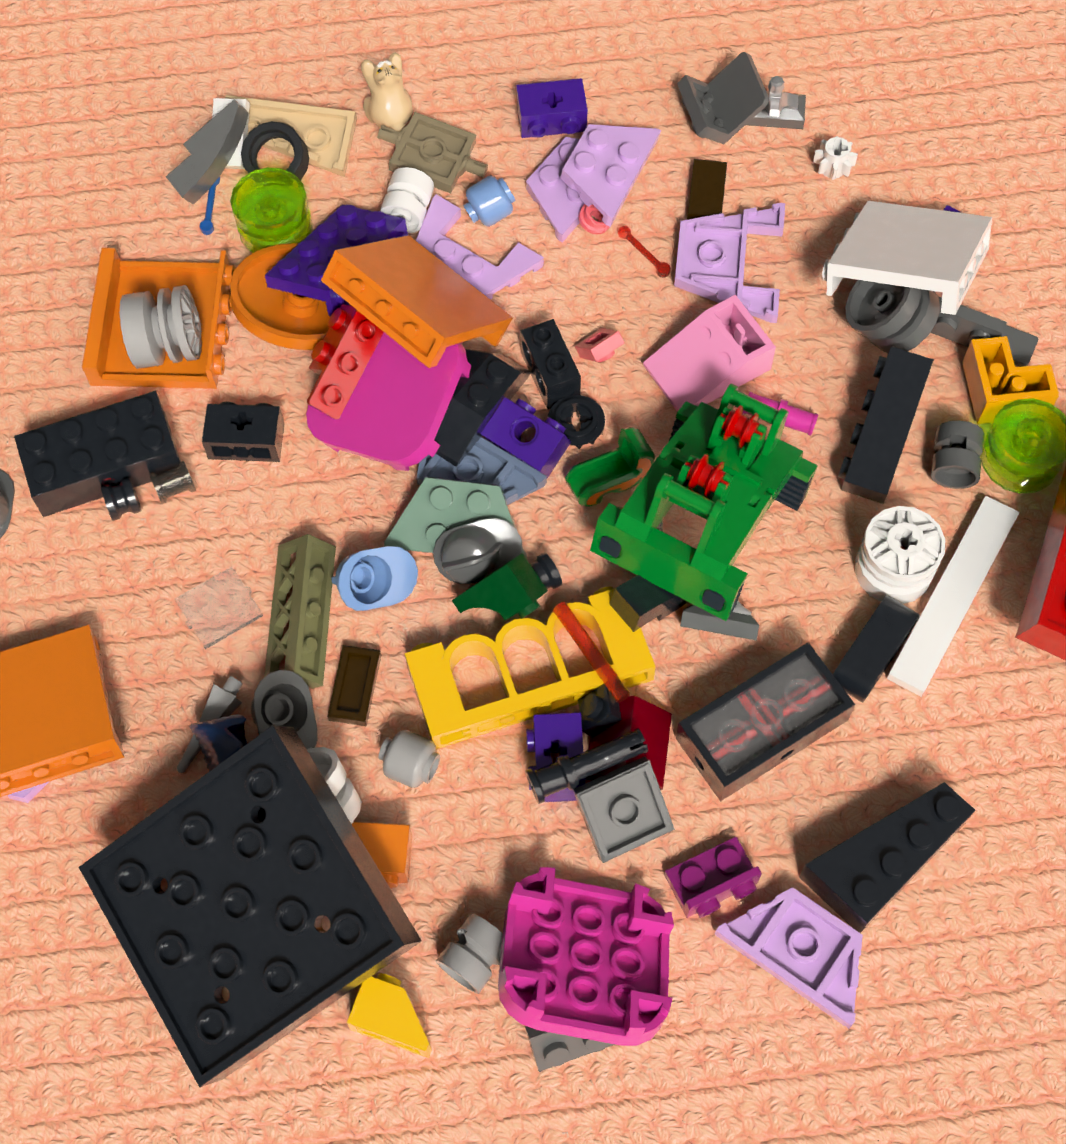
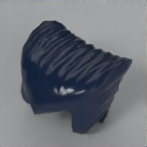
M235 714L220 719L214 718L206 722H196L189 726L192 733L196 736V740L199 741L198 745L202 748L201 752L204 754V760L209 771L247 744L244 729L246 718L243 715Z

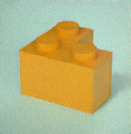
M1007 336L971 340L962 364L977 424L1049 416L1059 397L1051 364L1015 367Z

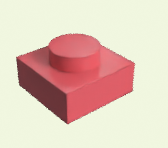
M601 328L577 344L575 348L580 358L603 362L611 358L615 354L614 350L623 345L624 341L619 331Z

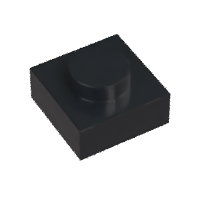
M607 682L578 700L582 732L591 737L597 736L622 720L617 687Z

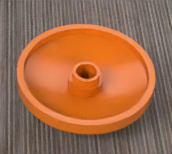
M298 243L266 247L246 257L235 269L230 283V303L237 320L253 335L268 343L289 349L313 350L316 344L324 339L330 328L328 327L330 316L328 315L326 302L269 288L265 279V274L289 254Z

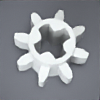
M839 136L830 138L828 141L821 140L820 149L815 150L813 159L814 163L820 164L818 173L832 180L843 175L848 177L851 167L856 164L858 156L857 153L851 152L853 143Z

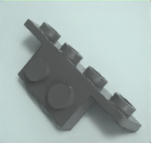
M939 297L940 311L937 322L930 333L969 347L973 339L1007 336L1014 364L1020 367L1028 366L1039 340L1037 336L1007 326L1006 321L960 305L956 315L941 313L942 298Z

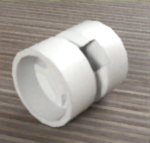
M403 167L396 169L391 176L387 194L384 197L380 211L387 215L405 218L408 233L419 231L427 212L426 207L434 190L433 181L424 172L415 168Z

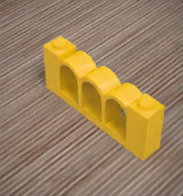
M608 586L598 589L593 595L588 596V604L573 602L556 608L549 616L547 625L531 618L514 619L501 628L497 633L495 642L487 636L468 634L453 640L445 651L442 642L436 644L422 643L415 646L410 652L404 653L430 739L436 745V749L533 719L534 715L549 714L577 705L580 698L605 682L617 687L618 692L653 681L656 666L641 627L633 632L610 606L615 588ZM570 624L587 626L593 630L598 638L608 666L569 678L555 640V635L561 628ZM528 639L536 641L545 649L557 682L517 694L504 658L505 650L510 644L518 640ZM479 655L486 657L493 663L498 672L506 698L465 711L452 674L453 669L461 659L467 656Z

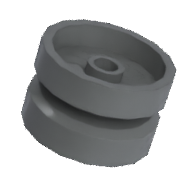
M857 280L849 293L845 306L846 319L854 330L867 337L881 351L889 353L891 346L909 351L917 347L928 337L935 326L940 311L939 297L935 291Z

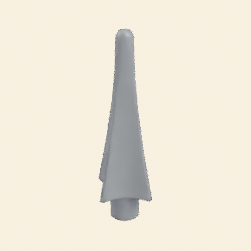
M229 676L222 688L213 684L199 722L230 716L242 703L236 698V694L243 684ZM194 734L177 766L179 773L186 771L195 756L202 749L198 745L199 741L196 740Z

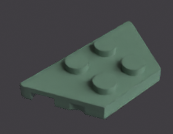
M427 476L384 541V547L397 546L404 550L433 553L436 541L445 531L487 518L506 520L516 529L517 527L508 509L507 500L501 485ZM522 547V553L527 559V554Z

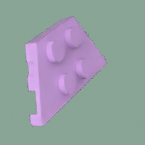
M588 124L563 167L560 179L570 189L575 190L579 198L588 207L593 204L603 215L602 222L611 227L655 147L661 130L657 128Z
M565 137L526 181V190L533 201L539 204L541 214L545 220L550 221L555 229L556 238L562 243L580 223L578 218L579 211L585 204L579 198L578 193L570 189L560 179L563 167L580 140Z
M792 887L782 892L775 899L748 910L746 914L727 924L725 922L715 931L714 935L848 1029L855 1022V998L859 981L858 965L863 935Z

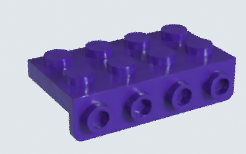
M341 205L265 274L267 287L325 301L328 315L331 317L332 313L340 308L341 305H350L321 281L334 251L407 236L409 234L407 232L405 218L384 214L381 211H369L356 208L353 205Z

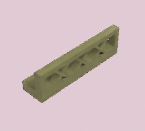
M309 534L278 546L264 677L269 673L279 670V664L286 655L284 670L292 671L301 676L308 687L314 689L323 686L333 584L331 577H333L336 546ZM296 552V560L290 567L291 554ZM293 585L292 595L286 602L287 593ZM289 621V629L283 636V628Z

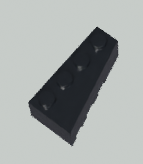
M892 346L887 358L879 357L873 377L879 379L876 391L868 389L861 409L868 412L864 425L856 423L850 440V444L856 445L853 457H844L838 475L839 478L845 479L842 491L884 504L934 359Z

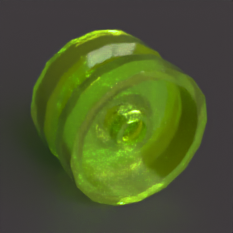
M267 167L250 172L242 177L233 188L230 199L241 242L250 252L254 253L263 248L279 244H299L311 234L313 223L303 183L295 174L281 168Z
M1034 398L1018 399L1005 405L995 416L983 442L981 461L983 469L990 479L1003 489L1019 494L1036 493L1048 487L1058 476L1066 461V416L1052 404Z

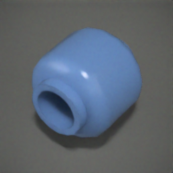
M490 175L466 190V197L469 202L463 206L473 223L480 220L483 225L490 227L512 213V203L516 200L503 178L497 180L496 177Z

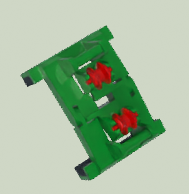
M731 383L723 395L719 409L704 402L696 406L686 401L676 414L675 418L677 419L674 421L669 442L652 464L623 509L609 503L599 516L590 551L727 621L737 605L740 592L745 583L744 581L748 573L732 565L774 500L796 511L799 509L806 498L818 465L802 458V450L780 440L789 413L788 410L783 408L777 410L738 391V386ZM743 411L752 414V416L749 418L743 415ZM758 418L772 424L766 440L767 427L757 422ZM673 504L707 520L697 549L657 529Z

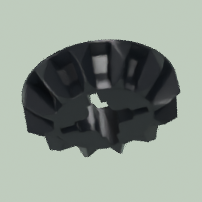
M582 395L563 397L551 407L548 413V417L566 428L563 434L571 441L570 445H574L578 449L588 443L594 444L595 440L600 435H603L605 426L604 412L601 406L589 397ZM573 412H576L580 422H584L581 423L579 431H576L574 426L569 424L572 422Z

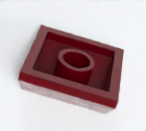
M636 695L619 698L622 720L597 736H590L589 750L639 728L645 739L643 744H647L648 752L588 776L585 780L592 781L645 756L650 760L660 790H663L672 714Z

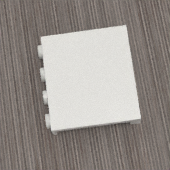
M867 201L862 211L855 214L851 228H846L842 242L835 245L831 259H826L824 263L822 279L827 281L826 295L832 296L843 278L943 292L941 313L956 315L989 250L992 217Z

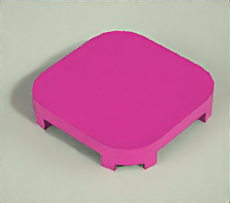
M384 332L340 418L332 419L308 404L306 413L308 428L315 438L336 452H339V450L388 464L396 470L409 471V466L418 464L426 456L434 457L441 446L434 441L460 377L469 378L471 364L467 362L464 346L462 343L447 347L438 365L428 368Z
M540 867L538 873L525 877L520 882L516 881L505 911L498 976V991L501 1003L507 1013L520 1024L540 1031L621 1046H637L651 1040L663 1025L670 1011L673 999L668 997L670 933L674 927L672 912L665 913L662 906L648 895L650 889L635 883L632 891L626 892L555 878V868Z

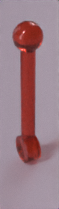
M621 226L618 230L619 237L627 239L657 268L656 272L659 277H668L671 269L670 265L665 262L661 263L631 234V229L628 226Z

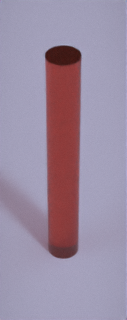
M566 602L555 606L553 612L617 703L626 700L630 696V692Z

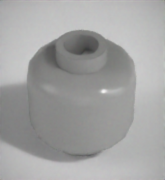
M408 730L398 732L393 739L387 737L381 746L378 756L383 761V773L386 777L411 788H417L423 782L430 783L440 762V754L436 753L435 743Z

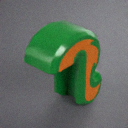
M633 427L621 429L618 448L576 464L568 471L565 481L581 506L590 507L601 503L603 496L606 494L626 491L642 481L655 462V454L639 429Z

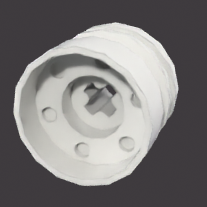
M896 506L884 509L873 517L865 531L862 544L855 558V574L860 586L869 596L881 602L888 595L901 604L915 601L926 593L945 554V537L940 525L929 514L915 507Z

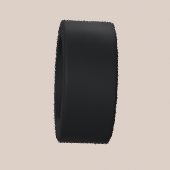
M271 121L258 125L249 132L242 145L241 158L243 167L257 184L267 190L282 191L290 189L299 183L307 172L309 164L307 146L297 132L285 123ZM283 138L292 145L294 159L289 168L282 173L267 175L257 165V154L262 145L269 140Z

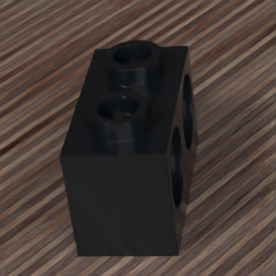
M554 319L520 330L522 357L531 372L530 374L547 410L551 409L563 397L580 395L581 375Z

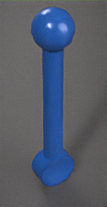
M220 176L209 189L205 219L199 225L204 235H210L214 231L211 219L216 186L220 183Z

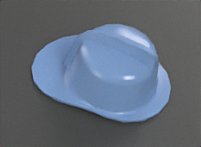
M385 546L362 550L345 557L337 568L336 576L331 577V582L337 586L340 597L346 606L355 611H366L395 605L404 601L412 593L417 583L418 569L414 558L408 551L397 546Z

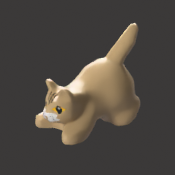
M392 53L388 60L381 61L378 65L368 59L364 60L361 63V71L371 92V96L365 98L363 104L366 117L371 123H375L380 128L381 125L400 132L413 114L412 99L403 87L401 55Z

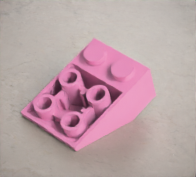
M734 295L705 310L645 360L643 366L678 412L686 401L696 406H699L701 402L708 404L723 396L731 383L739 387L771 370L776 346L738 297Z

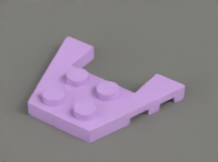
M437 194L433 197L416 241L490 300L493 298L494 293L505 286L512 287L520 282V277L531 270L536 272L543 267L544 257L519 242L500 265L495 266L447 238L445 234L461 217V209Z
M785 203L772 204L771 209L757 211L756 207L744 209L743 214L724 217L722 213L680 221L674 286L717 303L736 295L752 316L770 323H777L780 289L744 286L743 279L747 234L782 237Z

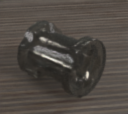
M184 461L179 462L178 467L158 475L155 472L149 474L161 504L167 503V498L187 490L191 493L196 491Z

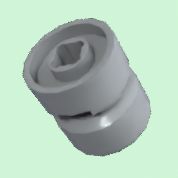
M470 914L457 931L459 941L449 942L436 959V963L462 986L479 994L492 976L491 965H500L503 933L483 918Z

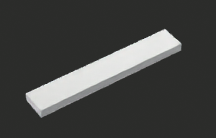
M985 496L887 677L888 680L922 697L1019 515V511Z

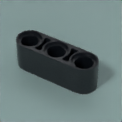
M888 595L884 597L833 673L847 694L862 703L865 701L915 626L920 614Z

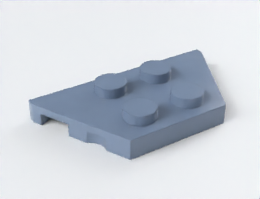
M480 437L457 467L435 454L434 457L428 455L421 460L417 472V484L419 485L422 484L427 476L501 485L507 505L543 488L547 483L546 475Z

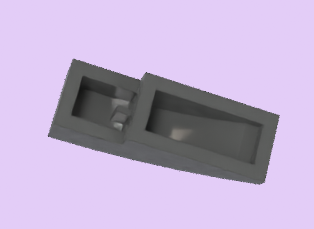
M235 99L183 144L191 155L166 176L181 197L193 205L211 188L222 174L244 132L249 113Z

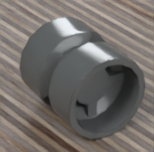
M960 420L948 421L937 427L934 441L935 454L932 459L931 478L935 483L947 488L965 489L973 487L979 482L982 462L980 456L983 452L984 442L982 428L971 422Z

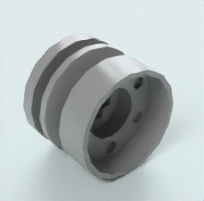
M186 285L173 287L172 292L169 288L159 289L157 303L149 291L122 295L119 313L123 341L127 354L137 369L162 365L165 360V350L173 363L181 362L183 357L187 361L200 359L202 346L201 323L194 299Z

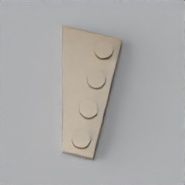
M226 95L225 99H246L250 103L248 134L263 123L271 121L285 123L293 128L306 144L309 164L345 177L357 121L355 111ZM283 138L272 139L262 145L265 148L294 158L292 145Z

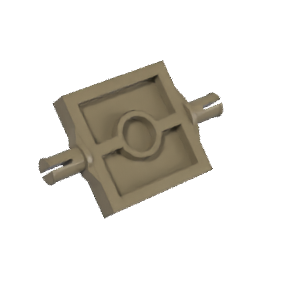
M414 112L409 124L400 132L381 125L379 129L378 139L396 145L389 161V171L394 172L396 169L403 167L415 168L428 175L433 181L435 188L450 194L458 178L465 171L484 178L488 170V164L470 158L477 136L471 132Z

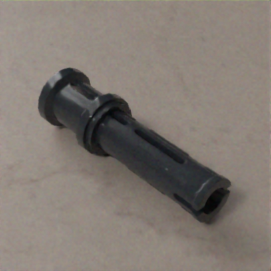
M636 728L630 733L571 758L567 755H560L556 757V762L535 771L531 768L525 770L528 783L538 804L545 802V797L563 789H576L581 779L642 753H647L648 747L647 744H643L645 739L640 729Z

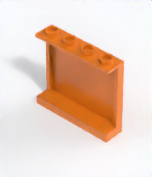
M409 235L335 250L321 279L325 285L428 368L438 365L447 347L474 338L483 337L491 345L497 347L513 319L511 315Z
M101 248L82 369L90 386L217 389L219 375H224L225 358L224 354L221 353L222 345H227L229 339L228 325L225 324L226 315H231L232 313L229 289L231 278L235 271V265H230L226 250H221L219 263L120 261L115 248ZM186 285L194 299L201 323L202 346L200 359L187 361L183 357L181 362L173 363L165 350V360L162 365L137 369L132 364L123 341L119 313L122 295L149 291L157 303L159 289L169 288L172 292L173 287Z
M90 625L71 628L57 635L44 639H35L27 644L0 651V797L125 758L122 744L115 733L97 652L101 650L100 644Z

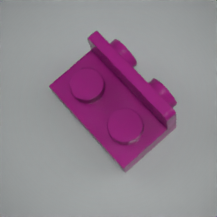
M737 837L680 863L664 873L686 918L696 913L699 918L705 917L721 907L719 902L731 896H734L735 900H739L750 895L757 889L755 884L759 882L762 875L758 866L753 868Z

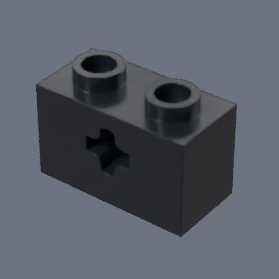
M233 402L207 404L202 444L208 459L280 462L285 426L280 406H272L267 403H259L255 406L237 405Z

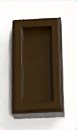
M694 159L687 220L722 214L727 162Z
M343 645L327 715L329 721L367 726L382 656L380 650Z

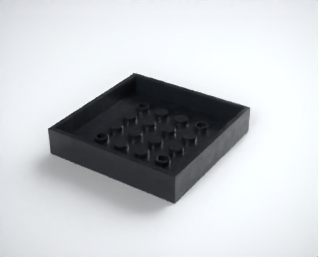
M272 725L79 866L83 877L199 1088L223 1080L422 941L293 727ZM261 807L266 811V818L263 822L258 819V811ZM163 878H165L168 883V888L165 892L161 889V881ZM324 916H327L330 920L328 931H325L321 926V920ZM224 987L230 993L228 1001H225L222 997V989Z

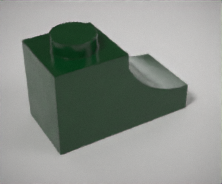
M521 553L453 599L452 602L460 613L472 608H487L501 614L504 620L509 619L516 613L521 618H524L540 607L537 599L548 590L523 553Z

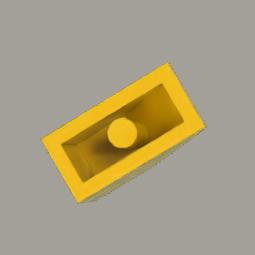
M378 973L377 978L370 977L362 982L347 1021L351 1031L429 1058L432 1049L405 988L400 987L401 981L390 975Z

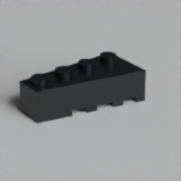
M944 782L805 864L799 878L853 929L861 934L966 824L975 812V809Z

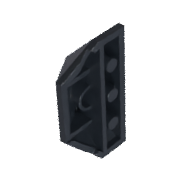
M465 349L467 362L471 364L469 378L460 377L434 441L441 445L436 454L456 467L482 436L481 432L504 397L511 400L530 376L531 372L501 353Z

